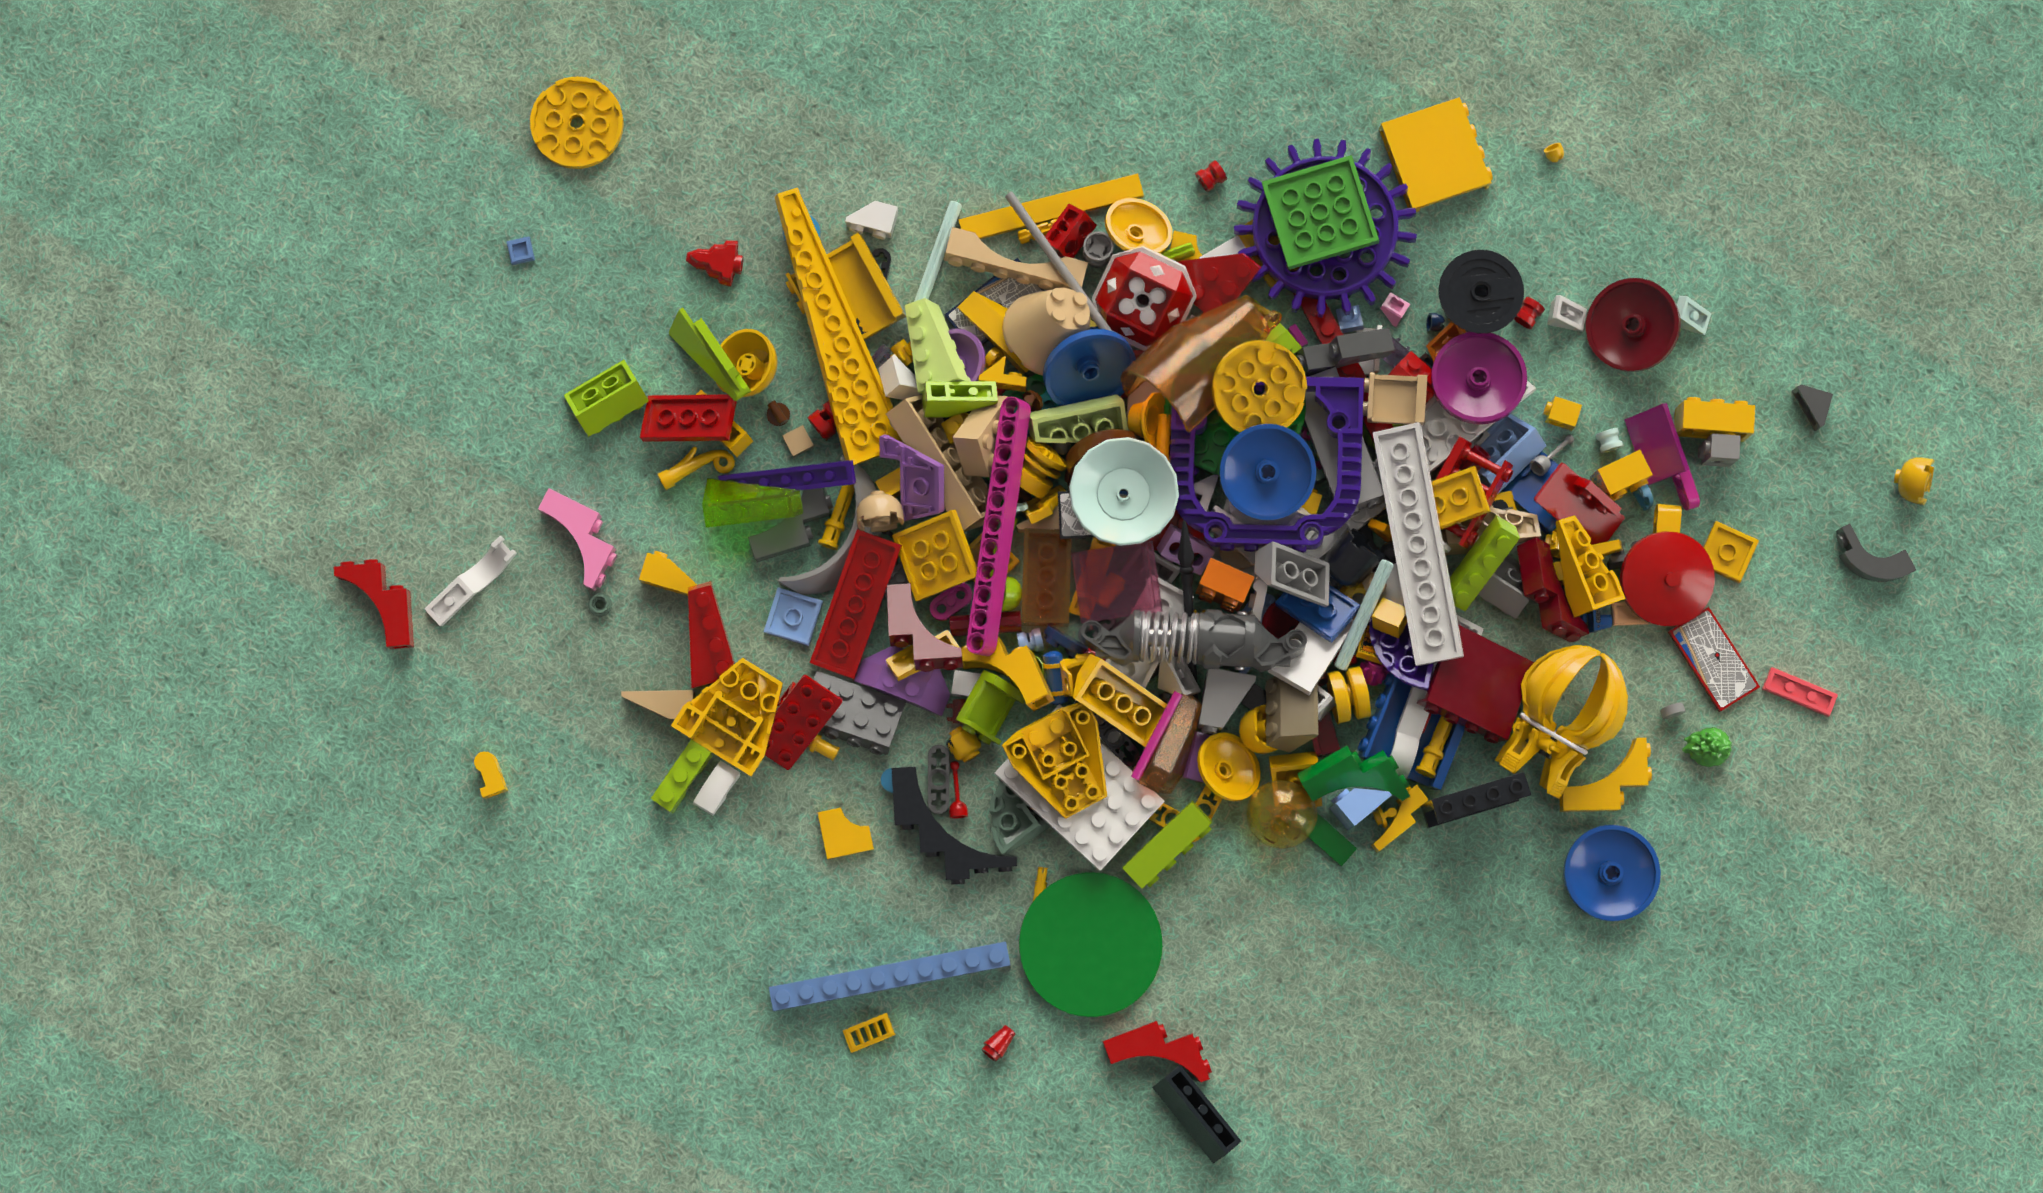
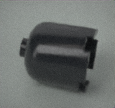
M1348 527L1324 558V561L1330 565L1329 581L1336 586L1341 584L1349 588L1356 587L1379 565L1380 561L1384 559V554L1378 547L1374 550L1368 544L1370 539L1355 528L1351 530Z

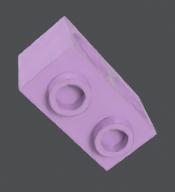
M1170 524L1158 544L1157 550L1164 559L1180 565L1178 560L1179 547L1174 551L1169 550V547L1174 542L1180 543L1181 529ZM1189 534L1193 553H1200L1199 558L1193 561L1192 567L1194 571L1192 573L1195 572L1201 576L1215 551L1206 542Z

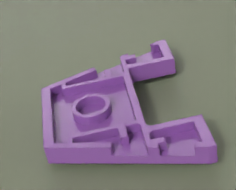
M889 435L879 436L880 457L900 461V491L904 521L944 512V465Z

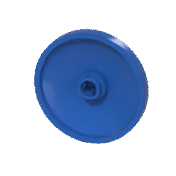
M1090 329L1078 332L1059 343L1048 356L1043 369L1044 385L1051 399L1059 406L1116 394L1122 396L1134 379L1137 368L1136 357L1128 341L1118 333L1105 329Z
M1276 424L1255 425L1240 432L1227 445L1220 462V482L1227 499L1240 512L1260 520H1276L1296 512L1308 500L1316 481V463L1308 444L1293 430Z
M1604 825L1585 832L1571 845L1564 861L1563 877L1570 898L1584 913L1599 920L1621 921L1638 915L1650 905L1660 885L1661 871L1656 852L1641 834L1624 826Z

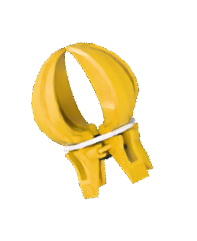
M1573 645L1550 651L1537 659L1526 671L1521 683L1524 713L1520 714L1521 718H1516V722L1513 725V734L1505 745L1502 746L1501 751H1499L1498 756L1495 758V761L1499 762L1500 766L1515 774L1537 752L1546 758L1539 785L1545 788L1548 794L1560 799L1561 794L1566 789L1574 769L1579 767L1586 759L1583 754L1586 755L1588 753L1587 750L1613 739L1622 729L1627 715L1628 694L1621 670L1614 660L1590 646ZM1600 656L1601 663L1597 679L1584 707L1568 726L1561 725L1555 731L1557 725L1553 721V713L1562 694L1578 672L1591 659Z

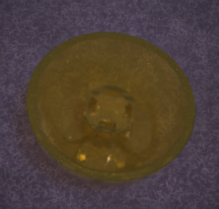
M1277 780L1268 782L1254 791L1247 804L1246 818L1251 832L1261 843L1271 848L1288 849L1303 843L1311 835L1317 821V807L1315 801L1312 802L1303 787L1290 781Z

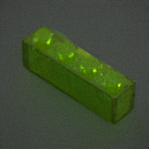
M707 478L702 502L706 528L790 518L803 514L800 490Z

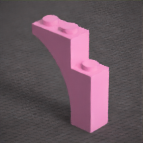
M548 488L538 510L558 521L573 535L583 557V584L585 587L595 591L597 587L601 588L606 579L604 572L608 566L611 567L617 557L614 546L592 536L593 533L597 534L603 523L600 520L602 516L600 513Z

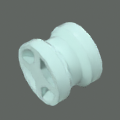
M1618 428L1609 429L1595 435L1596 439L1600 441L1601 447L1599 449L1601 453L1610 452L1624 446L1623 442L1619 440Z

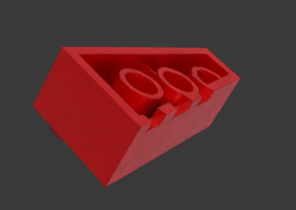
M712 581L688 587L691 689L715 682L719 679L720 675L735 664Z

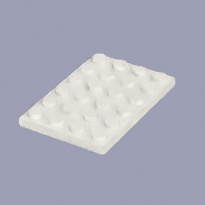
M1059 704L1052 712L1063 707ZM1100 742L1107 797L1065 819L1012 767L1009 759H1007L994 774L1099 872L1165 802L1144 781L1131 777L1133 771Z

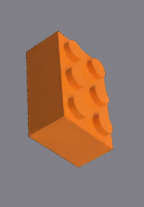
M1210 558L1196 594L1199 595L1198 598L1206 603L1211 604L1214 601L1221 604L1220 608L1224 611L1233 613L1235 610L1238 612L1255 577Z

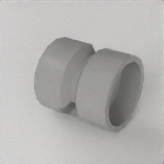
M1096 231L1090 233L1085 238L1082 254L1085 262H1088L1089 266L1101 268L1109 263L1114 247L1109 235L1105 232Z

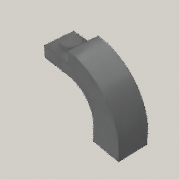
M1851 524L1843 526L1836 531L1839 545L1846 549V552L1839 555L1844 565L1859 577L1875 582H1889L1916 571L1906 549L1890 557H1876L1869 554L1862 547Z

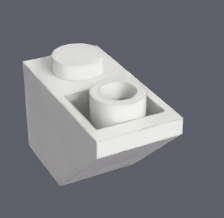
M874 201L847 216L845 220L846 227H849V230L854 233L863 234V231L872 233V237L885 240L886 237L891 238L898 216V207Z

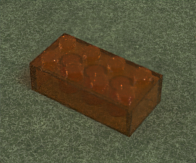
M1024 528L1021 626L1047 627V625H1051L1053 627H1069L1071 539L1060 540L1059 529Z

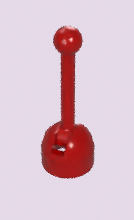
M952 761L950 768L953 770L955 801L950 805L949 818L968 817V808L964 802L960 801L957 770L959 769V763Z

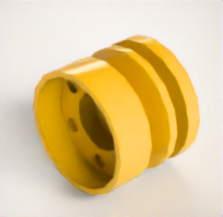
M1027 437L1020 487L1038 498H1045L1053 487V483L1048 476L1058 479L1061 476L1059 471H1065L1067 468L1066 461L1048 444L1035 442L1031 437Z

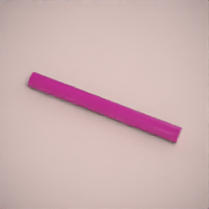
M1176 691L1173 692L1131 777L1140 780L1183 696Z

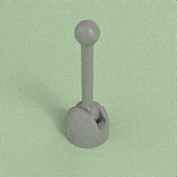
M1567 435L1565 441L1547 457L1544 455L1535 457L1530 461L1531 470L1538 476H1543L1551 467L1550 459L1567 444H1572L1574 437Z

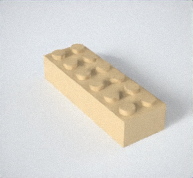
M923 394L904 399L886 413L891 427L897 431L902 439V443L944 465V509L947 512L956 509L963 531L983 526L989 491L985 481L981 476L964 474L956 446L950 444L941 425L944 422L943 417H924Z

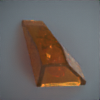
M1181 693L1183 696L1140 780H1137L1139 784L1157 793L1171 794L1184 775L1202 708L1200 702Z

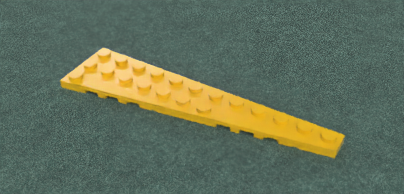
M798 188L778 193L774 198L845 461L853 460V464L857 465L880 456L879 436L889 435L902 442V439L890 425L886 413L893 409L890 398L885 396L880 375Z

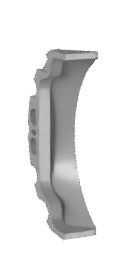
M842 455L840 461H845V458H844L843 455ZM854 465L856 483L853 484L856 496L855 518L851 531L842 547L831 559L812 571L796 576L780 577L778 580L780 585L802 595L823 593L836 589L856 530L858 529V505L871 492L877 491L870 476L863 468ZM864 526L865 532L881 537V532H871V528Z

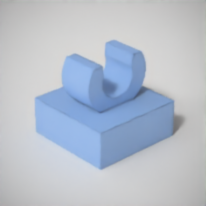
M1359 305L1351 306L1350 315L1346 316L1342 308L1336 309L1338 324L1342 333L1364 329Z

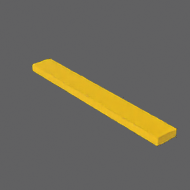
M1137 173L1021 204L1035 224L1038 225L1058 219L1069 203L1088 212L1111 206L1121 199L1143 198L1144 194ZM1012 206L958 219L960 229L974 232L979 239L1026 228Z

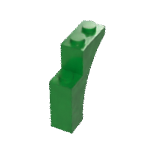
M1345 746L1298 773V777L1312 802L1331 792L1349 787H1372L1389 791L1401 801L1410 797L1406 789L1410 787L1404 774L1398 775L1396 769L1399 768L1394 757L1392 755L1388 757L1384 750L1362 762L1356 751L1351 752L1349 747Z

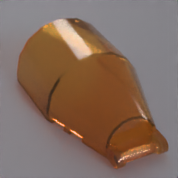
M1245 295L1242 298L1234 299L1173 325L1122 372L1120 379L1125 395L1130 396L1142 383L1147 381L1167 398L1180 416L1186 431L1190 432L1215 409L1212 398V380L1222 358L1230 350L1242 343L1254 340L1265 341L1270 332L1281 322L1282 314L1276 310L1271 311L1254 302L1252 297Z

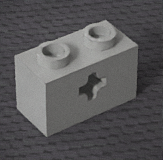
M1711 434L1698 447V458L1701 459V465L1730 467L1740 458V436Z

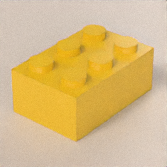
M1688 397L1687 400H1684L1675 408L1674 426L1678 437L1706 439L1711 434L1740 436V441L1744 442L1754 434L1755 405H1748L1747 401H1734V404L1725 403L1723 399H1711L1710 402L1701 401V398Z

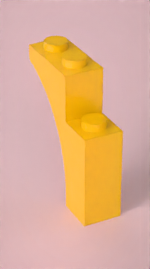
M998 636L996 650L990 656L971 653L967 645L961 647L963 669L983 668L1007 676L1018 686L1026 704L1033 711L1055 701L1037 659L1027 645L1017 647L1008 654L1002 639ZM983 640L980 642V649L983 646Z
M1633 739L1624 760L1605 778L1588 785L1566 787L1559 799L1560 812L1621 810V806L1624 805V792L1620 791V787H1645L1649 785L1648 781L1652 780L1651 767H1648L1647 758L1651 756L1650 743H1647V739Z

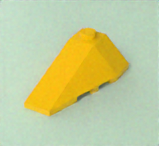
M1576 516L1556 521L1565 593L1574 617L1626 599L1616 574L1613 570L1609 571L1602 561L1604 559L1603 555L1600 552L1596 553L1590 544L1591 538Z

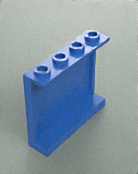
M1390 672L1387 673L1384 680V685H1386L1384 692L1379 694L1375 702L1376 712L1367 722L1366 728L1368 732L1366 737L1360 740L1357 748L1360 751L1358 755L1363 760L1372 757L1382 750L1390 757L1395 741L1396 728L1412 686L1400 681ZM1431 714L1425 732L1421 734L1417 754L1407 779L1433 790L1442 789L1464 733V726L1453 724L1442 751L1444 757L1442 760H1439L1435 770V778H1429L1416 772L1415 768L1420 765L1424 755L1422 751L1426 746H1429L1441 715Z

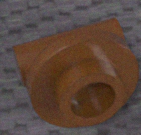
M1028 390L1023 394V401L1029 404L1032 412L1042 410L1043 402L1038 393Z
M774 400L767 405L769 407L767 419L772 425L783 426L789 421L790 411L785 404L777 403Z

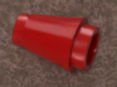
M1004 1025L1003 1028L983 1043L984 1047L981 1050L996 1062L999 1058L1002 1059L1016 1034L1011 1028Z

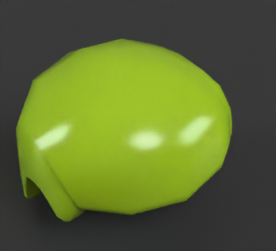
M1009 576L1006 578L1002 605L1003 612L1014 610L1019 606L1022 599L1020 583L1015 578Z

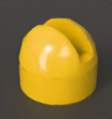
M1554 143L1546 147L1544 153L1549 161L1556 163L1563 159L1564 149L1561 143Z

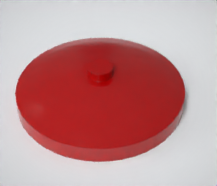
M1657 532L1639 540L1628 551L1620 571V586L1628 607L1642 620L1660 626L1681 625L1699 615L1708 604L1715 583L1714 568L1707 551L1692 537L1678 532Z

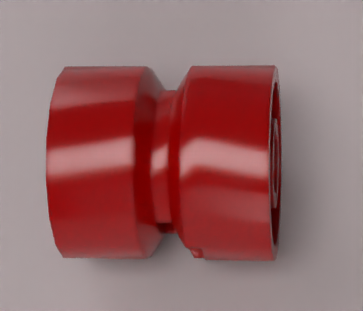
M829 400L822 405V410L817 409L807 417L825 441L836 434V424Z

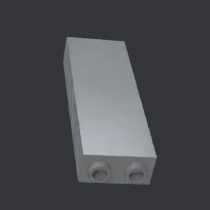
M1336 367L1309 377H1339ZM1306 392V416L1304 422L1334 499L1337 487L1338 440L1327 432L1328 414L1315 401V392ZM1335 420L1332 425L1336 429H1341L1345 426V423L1342 420ZM1363 437L1361 493L1357 508L1352 516L1358 514L1359 510L1366 507L1368 509L1379 507L1385 501L1383 489Z

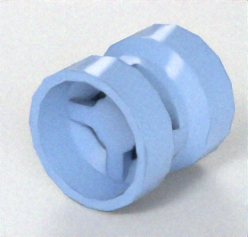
M1040 628L1032 629L1029 633L1024 631L1016 633L1019 647L1027 645L1031 651H1044Z

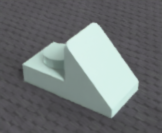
M1679 296L1677 307L1680 313L1681 328L1705 335L1711 313L1688 296Z

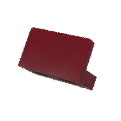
M1330 712L1321 721L1318 720V736L1312 739L1317 757L1340 750Z

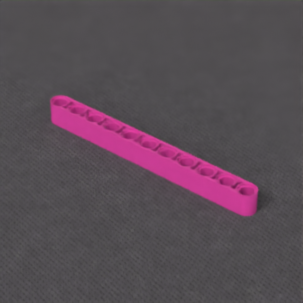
M1012 396L1004 399L1000 409L966 642L967 648L971 653L982 656L992 655L997 646L1031 408L1027 402ZM1018 405V409L1014 413V408ZM1009 452H1011V456H1010V458L1007 460V456H1008ZM1007 475V481L1004 483V478ZM1002 499H1004V503L1002 507H1000V503ZM999 522H1000L1001 526H1000L999 530L997 531V525H998ZM995 546H997V551H996V553L994 554V553H993V550H994ZM993 569L994 573L993 576L990 578V573ZM990 593V599L987 601V595ZM985 617H987V621L985 625H983V620ZM983 640V646L980 649V642Z

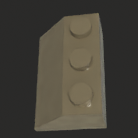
M1276 676L1266 681V745L1290 753L1318 736V683L1311 694L1307 695Z

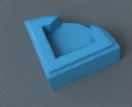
M1647 484L1633 492V495L1644 511L1653 506V496Z

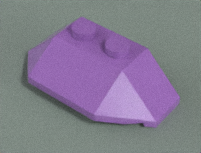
M890 646L862 660L854 682L906 701V703L942 717L951 694L940 669H934L930 672L919 671L898 682L886 664L887 658L903 650L896 646Z

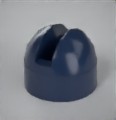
M1429 313L1426 323L1427 331L1438 332L1442 330L1444 325L1441 323L1445 322L1444 317L1437 313Z

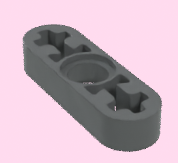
M935 745L928 752V807L934 814H943L949 808V751L943 745ZM938 749L941 750L942 754H946L945 758H941V766L946 765V770L940 768L931 770L932 765L936 766V758H932V754H936ZM942 773L945 776L946 781L942 786H935L932 783L934 774ZM931 789L937 791L946 789V794L941 793V800L946 802L945 805L941 806V810H936V806L932 805V801H936V793L931 794Z

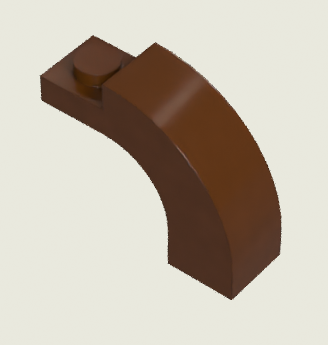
M1120 429L1103 430L1090 434L1078 441L1065 457L1067 465L1065 482H1067L1068 488L1075 466L1089 449L1108 439L1126 437L1135 439L1134 432Z

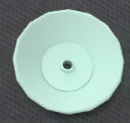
M1129 437L1108 439L1089 449L1075 466L1069 486L1071 507L1081 526L1098 540L1118 546L1141 544L1161 533L1174 516L1179 498L1177 475L1167 457L1150 443ZM1121 490L1128 492L1126 498L1120 497L1119 492Z

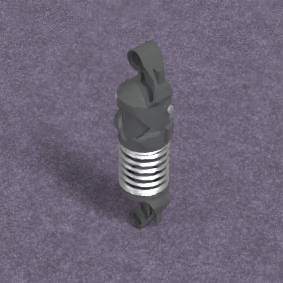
M1207 609L1204 613L1195 614L1194 612L1191 617H1188V614L1185 612L1182 619H1179V614L1175 612L1171 628L1170 614L1167 611L1164 615L1163 628H1161V613L1159 611L1155 614L1154 627H1152V613L1150 611L1147 612L1145 621L1144 610H1134L1121 625L1112 631L1106 630L1097 621L1093 620L1085 622L1081 628V641L1086 647L1096 652L1095 656L1101 659H1110L1121 666L1139 661L1143 663L1146 660L1147 648L1149 661L1152 663L1155 660L1157 648V657L1160 663L1164 660L1166 649V658L1169 664L1173 661V657H1175L1178 664L1184 657L1186 664H1189L1192 660L1194 665L1197 663V665H1202L1204 669L1219 670L1221 666L1235 667V670H1244V667H1252L1261 673L1271 670L1276 666L1290 667L1291 660L1303 654L1307 643L1306 634L1298 629L1291 630L1279 639L1275 638L1266 630L1255 615H1247L1246 611H1238L1237 614H1224L1222 610ZM1089 630H1094L1098 635L1095 638H1089L1085 633ZM1298 639L1302 645L1293 647L1289 641Z

